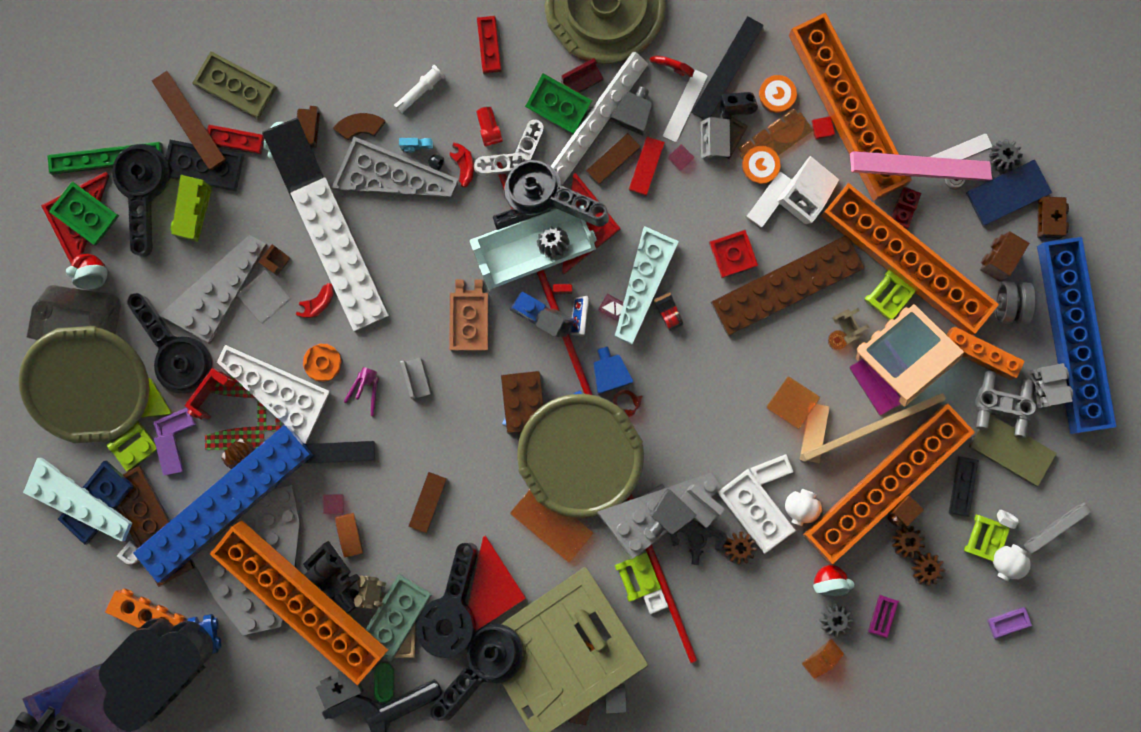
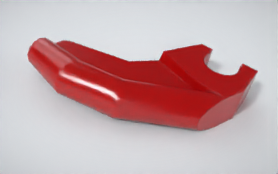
M652 56L649 59L651 63L673 68L674 72L681 76L687 74L689 77H693L695 72L689 65L668 57Z
M453 142L452 146L457 148L458 152L455 154L450 152L449 155L460 168L459 182L461 186L467 188L473 180L474 174L472 154L463 145Z
M327 283V285L322 287L316 298L299 302L300 306L305 307V311L303 313L296 312V315L303 318L317 317L329 306L333 297V285Z

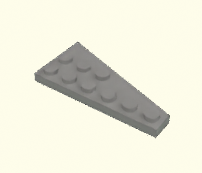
M353 137L332 189L452 198L459 179Z
M248 235L167 307L160 316L202 340L211 343L267 244Z
M708 473L596 513L630 558L633 559L667 532L664 530L658 537H655L648 530L656 522L650 514L667 489H670L677 497L681 498L690 485L696 484L712 497L722 489V486L712 473Z

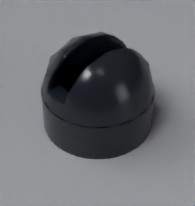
M436 154L432 155L428 160L429 166L439 171L444 164V157Z

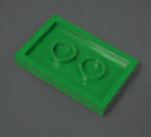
M542 73L525 107L574 134L593 100Z
M73 181L49 210L51 214L95 246H97L119 217L118 214Z

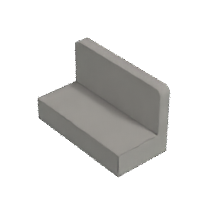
M709 117L701 121V159H709L714 156H730L729 119Z
M421 358L406 362L404 360L400 361L410 398L415 400L431 395Z
M696 484L690 485L680 498L697 514L694 519L705 528L710 525L716 516L721 515L725 510Z

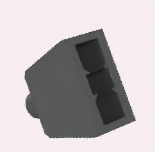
M639 87L636 95L627 92L613 112L611 122L643 136L652 105L651 101L646 100L649 90Z
M667 489L650 514L656 522L648 530L655 537H658L664 530L672 535L695 518L697 514L670 489Z

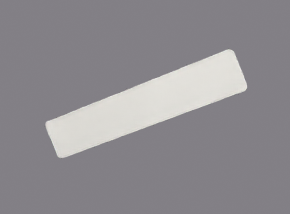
M695 70L693 77H690L663 134L665 138L674 142L678 140L705 83L706 74Z
M983 134L930 157L964 159L992 147V144L987 134Z

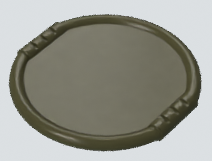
M545 0V15L548 27L569 54L585 61L595 58L598 64L622 62L627 60L632 52L639 54L644 51L658 35L666 12V0Z
M96 326L56 328V330L38 339L27 351L20 367L19 391L28 413L38 425L50 434L72 443L106 442L123 435L139 421L148 403L149 379L146 368L137 352L125 340L110 331Z
M589 394L562 396L540 407L526 423L521 433L517 450L519 473L536 501L547 509L572 518L599 516L596 512L623 503L635 489L643 469V441L624 409L622 410L614 403Z

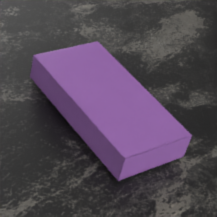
M184 408L153 421L152 423L158 437L177 434L196 426L194 417L188 413L189 409Z
M169 434L155 437L154 442L163 476L182 472L183 466L175 435Z
M1026 607L987 619L995 639L1032 626Z

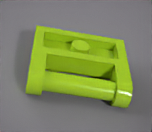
M888 270L884 274V279L870 295L865 297L864 301L874 307L888 320L894 319L916 291L896 274ZM891 281L896 285L879 303L876 299Z
M139 421L114 442L110 441L107 444L108 449L115 455L127 472L157 451L154 440ZM139 432L141 437L121 452L118 447Z
M976 514L974 518L975 524L964 552L994 561L996 551L1005 545L1010 528L997 521ZM986 524L988 527L980 550L975 549L982 525Z
M647 552L614 565L616 571H619L627 591L628 602L661 589ZM630 565L640 587V591L635 592L626 567Z

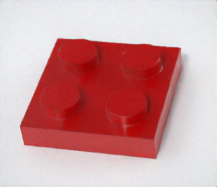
M746 230L709 242L721 278L758 266Z

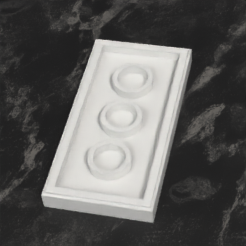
M749 469L718 491V494L764 554L796 531Z

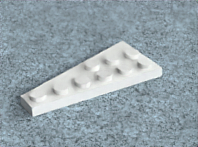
M225 345L217 363L256 397L274 416L285 425L290 426L296 435L307 444L330 391Z

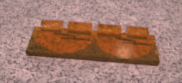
M793 108L782 116L786 123L779 118L767 126L770 134L766 129H763L753 136L752 140L755 145L751 140H748L738 148L742 153L740 157L743 160L747 152L756 146L772 148L779 156L811 133L813 129L802 113H797Z

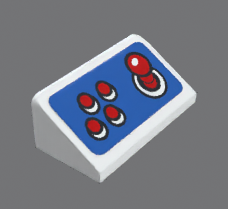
M587 296L574 299L572 318L575 321L571 327L570 335L585 336L589 304Z

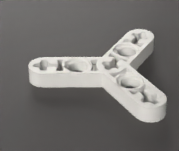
M539 120L529 121L514 154L479 157L474 164L475 172L479 175L510 173L518 164H513L512 168H510L509 159H512L511 163L517 162L518 158H521V161L531 160L542 135L543 124ZM537 125V130L539 131L535 132L533 138L529 137L532 131L530 127ZM529 141L532 143L533 148L525 150L522 147V143ZM500 159L504 160L507 167L500 169L497 167L496 162ZM490 160H493L494 170H491V166H487L485 170L478 167L481 162H484V165H490ZM532 183V184H530L528 187H533L534 185H537V184Z

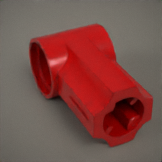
M486 106L477 110L476 113L481 127L480 132L484 146L503 142L492 107Z

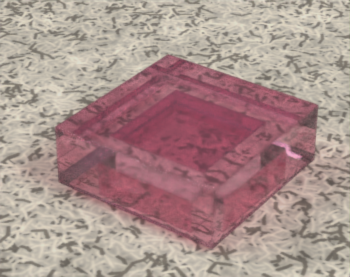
M681 144L668 156V159L681 172L694 159V156Z
M323 494V514L344 513V494Z

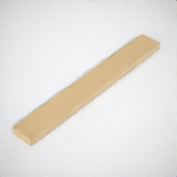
M944 393L935 395L801 454L800 457L804 462L809 461L945 401Z

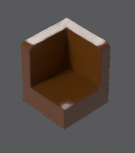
M272 244L259 260V263L278 276L290 260V257Z

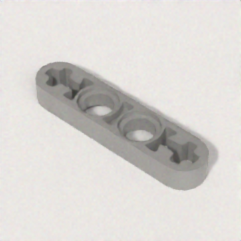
M1086 503L1076 506L1024 543V547L1029 554L1037 551L1088 515L1091 510Z

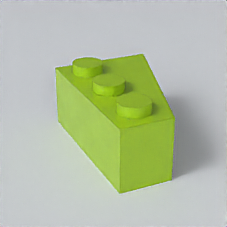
M184 175L180 176L174 220L170 227L171 234L177 238L194 242L199 241L212 192V187L204 180Z

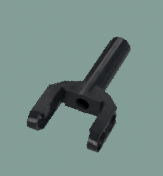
M433 679L384 704L374 702L370 698L358 694L324 710L322 715L325 720L328 718L333 719L361 705V711L371 732H388L391 722L437 700L443 692L437 680Z

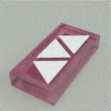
M607 293L598 311L619 322L624 302Z

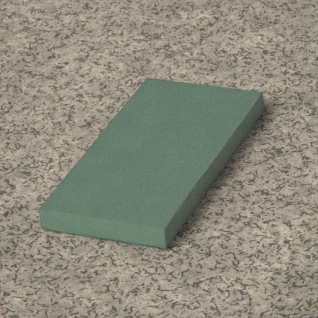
M398 574L383 599V606L378 607L366 627V630L388 649L383 658L390 662L393 661L421 611L432 596V593L401 574Z

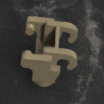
M859 308L851 312L847 309L832 317L835 324L839 323L846 334L843 337L846 344L862 337V332L869 328L868 324L859 328L853 314L860 311Z
M359 576L360 579L357 580L359 594L355 597V606L364 609H375V606H383V602H380L381 588L386 586V582H380L377 577Z

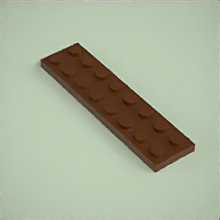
M845 235L711 301V304L729 336L863 270L864 266L850 239Z

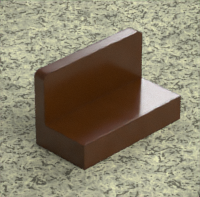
M318 106L297 110V117L312 148H317L321 112Z

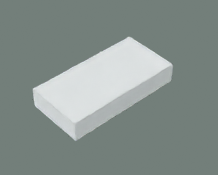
M787 455L750 468L760 485L793 473Z

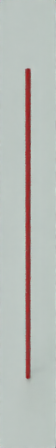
M501 162L496 163L498 168L504 169ZM506 173L498 174L505 191ZM544 270L536 272L550 308L560 311ZM568 333L567 337H562L583 392L584 394L593 395ZM631 493V495L626 499V501H630V500H633V499H634L632 493ZM651 544L646 548V552L689 661L693 663L697 661L695 652Z

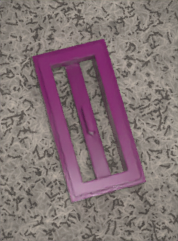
M879 595L868 632L888 638L899 601ZM885 600L877 629L874 630L882 602ZM891 602L893 604L890 610V614L886 623L884 633H882L881 629L884 623L889 603Z

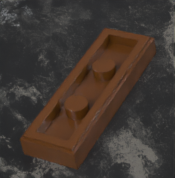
M627 133L592 164L586 172L600 185L638 151L641 146Z
M428 472L408 527L425 533L428 532L447 478Z

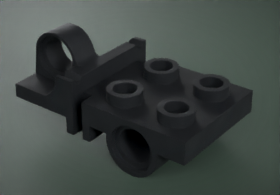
M327 541L303 563L308 571L305 576L349 614L356 608L351 596L355 599L359 594V591L350 589V587L360 577L358 574L349 577L351 571L331 543Z
M49 706L38 722L29 713L21 712L9 732H93V730L60 713H57L55 716V708Z

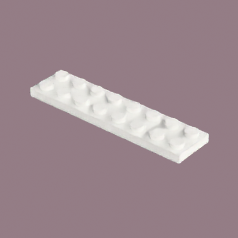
M324 177L291 192L290 194L353 331L355 332L388 317L387 310L327 179Z

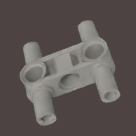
M986 371L984 373L983 386L979 389L978 396L975 399L978 412L976 428L987 430L990 414L1014 418L1016 420L1014 437L1026 438L1028 422L1032 419V414L1036 409L1034 399L1032 398L1034 381L1022 380L1020 396L996 391L994 389L996 373ZM983 397L989 399V404L984 403ZM1021 405L1027 408V413L1022 411Z

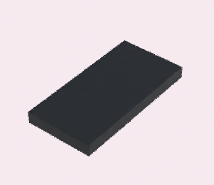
M298 117L262 131L289 194L324 178Z
M170 139L166 153V159L170 168L169 178L180 180V176L184 175L204 180L211 187L236 192L245 155L219 149L227 161L210 171L193 144Z

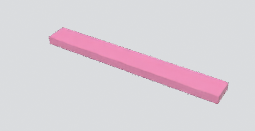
M854 151L850 153L851 172L986 182L992 180L990 161Z

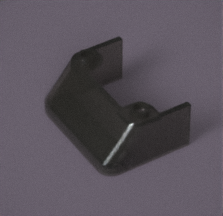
M51 285L45 289L33 305L27 332V338L40 339L43 336L45 320L52 315L53 306L88 311L90 312L89 323L91 326L102 328L116 335L121 301L113 294Z

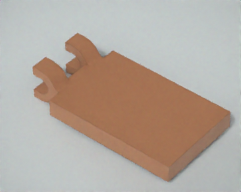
M455 279V293H450L449 350H488V293H483L482 279H474L475 290H464V280Z

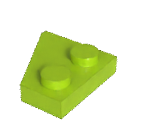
M148 378L149 398L141 418L172 414V410L167 406L152 378Z

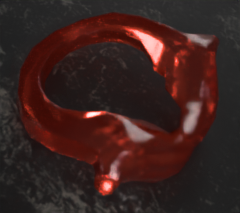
M621 390L614 396L613 403L617 405V398L620 395H629L636 407L634 410L624 409L629 418L640 407L643 396H637L630 390Z

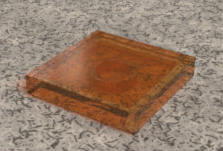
M788 376L766 408L799 429L820 400V396Z

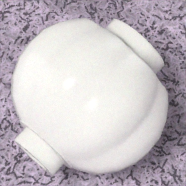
M802 489L801 493L795 491L787 497L785 509L787 514L793 518L792 523L803 526V523H812L819 518L822 512V505L820 500L815 499L817 494Z
M1014 544L1011 548L1004 546L997 550L993 561L994 567L999 572L997 576L1007 582L1009 579L1018 580L1025 577L1031 567L1030 559L1025 556L1027 551Z

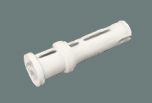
M433 65L432 69L425 76L420 77V82L394 104L395 107L403 114L427 90H432L433 86L440 79H444L445 76Z

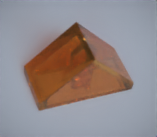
M830 639L801 664L815 679L833 669L844 653Z

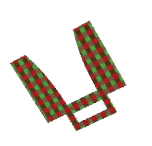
M232 376L229 377L237 382L233 388L226 387L218 382L211 391V393L224 396L256 398ZM257 400V426L233 428L205 435V450H226L234 442L242 438L250 441L254 449H256L264 442V431H278L281 428V421L276 417V425H266V407Z

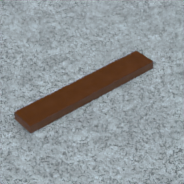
M165 71L153 79L152 83L208 169L212 171L227 160L170 73Z

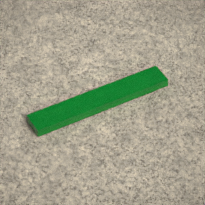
M161 142L143 143L155 147L163 154ZM132 145L47 155L49 174L112 168L119 153Z

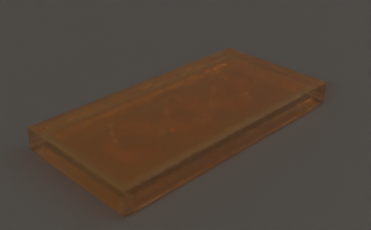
M530 489L510 512L512 516L568 563L593 535V532L578 519L557 514L538 503Z

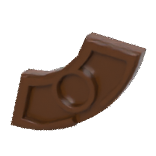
M357 113L340 120L333 127V130L349 141L353 136L360 133L376 136L386 121L374 114Z

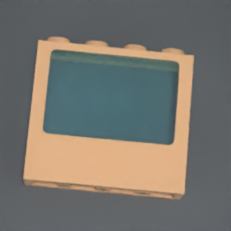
M912 305L910 308H904L897 319H891L885 325L886 328L881 332L879 330L875 332L868 343H862L857 348L856 359L859 361L863 358L901 396L899 402L905 407L959 362L964 351L918 307Z

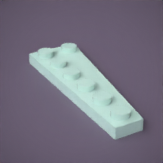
M644 226L615 338L631 345L633 344L679 241Z
M37 458L23 493L120 541L126 540L132 525L131 521L113 508L108 507L102 500L96 499L85 488L78 486L74 483L73 479L60 473V470L43 458Z

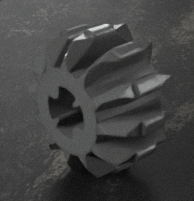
M1005 139L1003 142L999 140L996 142V146L993 145L991 147L992 153L989 154V157L994 160L990 163L992 165L997 164L996 170H999L1001 167L1003 172L1008 171V169L1014 170L1016 168L1015 165L1021 163L1019 158L1023 157V154L1018 152L1021 149L1020 146L1015 147L1016 141L1009 143L1008 139Z
M551 226L550 230L544 229V234H538L537 246L540 253L548 259L552 256L556 260L557 255L563 256V251H568L570 240L566 231L562 230L559 226L555 229Z
M834 604L833 609L829 605L826 606L828 613L821 612L825 619H819V622L826 623L821 629H828L827 635L829 636L834 632V637L838 638L839 631L845 636L846 632L844 629H852L847 625L848 623H853V619L847 618L852 613L850 611L845 612V606H841L839 609L838 604ZM834 617L838 618V620H840V623L837 624L834 621H832V619Z

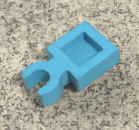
M399 138V146L404 152L412 153L415 150H420V148L433 149L432 138Z

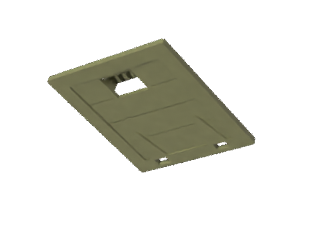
M586 567L502 623L512 628L519 635L524 648L523 662L519 671L510 680L503 682L502 685L530 732L554 731L648 667L647 661ZM594 612H596L611 636L607 641L602 638L589 617ZM578 623L595 648L591 652L575 627ZM495 648L490 653L492 658L495 655ZM527 706L530 707L534 714L530 719L523 710Z

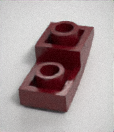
M903 187L891 217L908 230L922 193Z

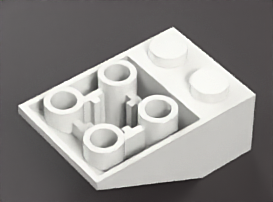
M810 156L776 201L804 224L813 223L827 203L839 179Z

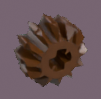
M242 438L229 446L222 454L221 459L227 467L233 469L255 449L250 441Z
M902 526V531L896 529L895 532L898 537L892 536L891 538L897 540V543H893L892 547H898L895 553H902V558H907L908 554L910 558H915V553L921 554L918 548H925L924 544H920V541L925 540V537H918L921 534V530L914 532V526H910L909 529L906 526ZM906 538L912 540L910 541L912 543L910 546L905 545L907 543L905 541Z
M742 531L739 532V538L736 533H732L734 540L727 537L726 541L730 545H723V548L730 550L724 553L725 556L732 554L729 559L730 562H733L737 557L736 563L738 565L741 564V558L747 564L748 559L746 556L753 559L754 555L750 551H757V548L750 546L756 543L755 540L748 542L751 537L750 534H747L743 539L744 533ZM740 542L745 547L744 551L741 550L742 553L735 549L736 545L739 546L738 543Z
M926 553L925 556L920 554V561L917 559L913 560L917 566H912L911 570L917 572L912 576L913 578L919 577V584L925 582L926 586H930L932 582L936 585L938 584L936 577L941 580L943 579V576L939 573L946 570L940 568L944 562L937 561L938 555L932 557L931 553ZM925 567H931L932 570L926 572Z

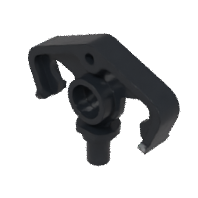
M698 521L687 523L674 534H670L673 547L679 545L678 532L688 535V543L693 548L689 549L692 555V565H699L700 556L704 553L700 549L706 545L708 537L717 536L719 538L718 543L715 544V550L718 552L721 551L726 542L725 533L711 525L705 528Z

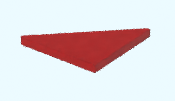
M104 172L79 186L101 202L109 174ZM60 196L41 205L69 262L72 264L76 256L84 253L88 240L49 212Z
M574 173L572 190L598 201L580 177ZM597 213L595 216L600 217L603 213ZM609 213V221L604 226L598 227L586 222L589 231L593 230L597 241L594 242L596 249L621 230ZM593 251L564 261L562 273H567Z
M486 535L482 538L468 604L474 617L475 632L526 599Z

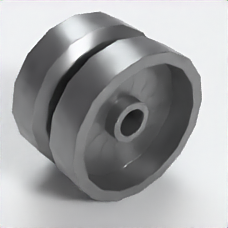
M1011 281L1001 282L996 302L999 304L996 308V316L999 323L1010 324L1015 321L1016 324L1020 325L1030 324L1035 309V289L1032 283L1020 282L1016 286Z

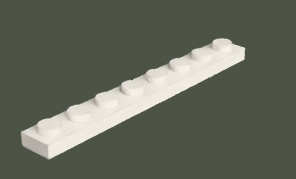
M637 52L631 53L551 165L558 173L562 185L608 122L626 93L630 91L648 66V63Z

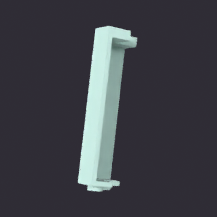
M554 208L544 214L471 239L470 243L487 288L490 290L596 249L594 242L597 239L594 231H589L584 220ZM551 226L554 229L559 226L562 230L566 231L570 240L568 251H563V256L557 255L556 260L552 256L548 259L545 255H542L537 246L538 234H544V229L550 230Z

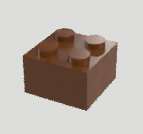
M1011 231L1004 235L1001 234L999 238H995L990 246L992 248L991 252L983 257L981 261L983 265L980 270L999 282L1011 276L1030 243Z

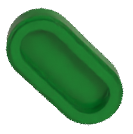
M387 662L380 663L374 670V696L379 702L383 703L390 701L394 696V668Z

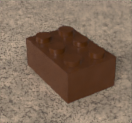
M539 371L501 375L508 434L522 433L530 417L543 406Z

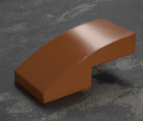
M350 513L335 517L344 558L362 554L363 548L355 514Z

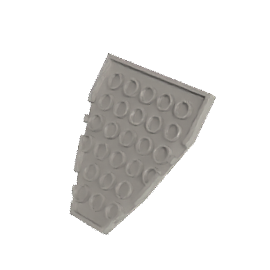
M293 485L273 489L192 558L214 599L242 635L282 627L284 620L215 560L210 553L230 528L242 520L296 567V552L299 543L298 535L301 521Z

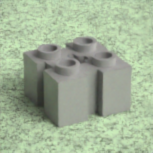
M1064 363L1029 371L1030 378L1034 381V396L1037 409L1072 402L1073 390L1070 386H1067L1066 379L1069 378V372Z

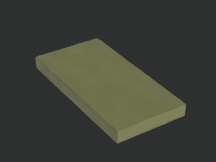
M212 51L208 54L192 82L198 88L257 119L261 117L277 88L276 85Z
M990 414L988 429H979L969 447L1034 486H1038L1057 453L1027 435L1026 438L1014 437L1015 428Z

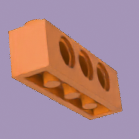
M957 327L949 329L947 336L964 351L962 357L1008 380L1018 377L1025 362L1024 360Z
M125 588L114 592L105 613L137 628L148 621L145 617L147 610L152 613V619H167L174 626L180 622L187 621L184 615L179 613L174 615L168 612L169 609L162 605L155 606L151 604L150 599L142 596L138 598L133 595L134 592ZM130 602H132L135 606V610L133 612H130L128 610V604Z

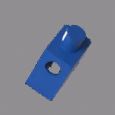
M521 292L510 310L536 325L538 322L536 318L539 312L544 310V308H549L537 299Z
M608 347L597 350L600 360L594 362L593 366L598 395L633 384V380L620 355L611 357Z

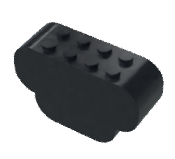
M162 618L150 619L132 632L103 662L99 669L100 683L108 692L103 701V709L107 718L124 731H135L141 728L148 720L152 723L193 679L206 668L203 664L210 658L213 652V641L208 632L192 621H183L174 626Z

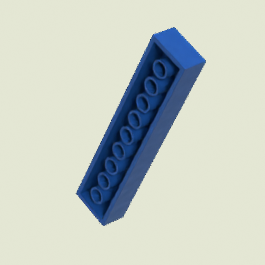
M1082 237L1044 242L1037 246L1056 357L1058 364L1064 363V366L1068 369L1069 378L1066 379V383L1073 390L1072 402L1065 403L1070 434L1115 428V416Z
M282 426L135 550L133 554L157 583L165 582L309 460L313 454L290 426Z

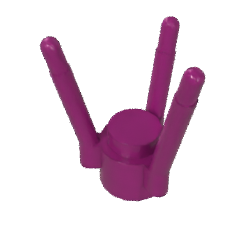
M363 367L344 399V403L348 402L359 382L361 384L356 395L357 400L360 398L364 386H371V383H373L370 413L373 417L379 380L376 377L377 372Z

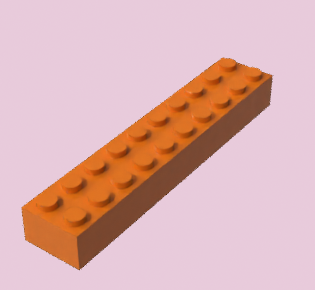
M826 12L792 28L789 38L829 116H831V120L849 155L853 151L899 155ZM859 173L873 201L908 185L912 181L910 176Z
M850 183L844 187L821 215L823 219L844 236L846 235L854 244L886 270L892 271L912 287L917 295L959 329L971 335L976 334L999 304Z
M949 404L942 405L814 523L803 536L829 564H834L971 437L975 431Z
M241 520L233 525L210 553L215 560L357 686L388 651L384 645L244 521Z

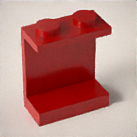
M212 368L184 406L189 409L188 413L196 419H210L212 416L202 410L200 406L218 382L229 388H233L237 382L222 371Z

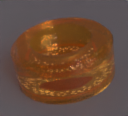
M840 330L832 332L828 337L829 346L834 350L844 348L847 344L843 337L847 335Z

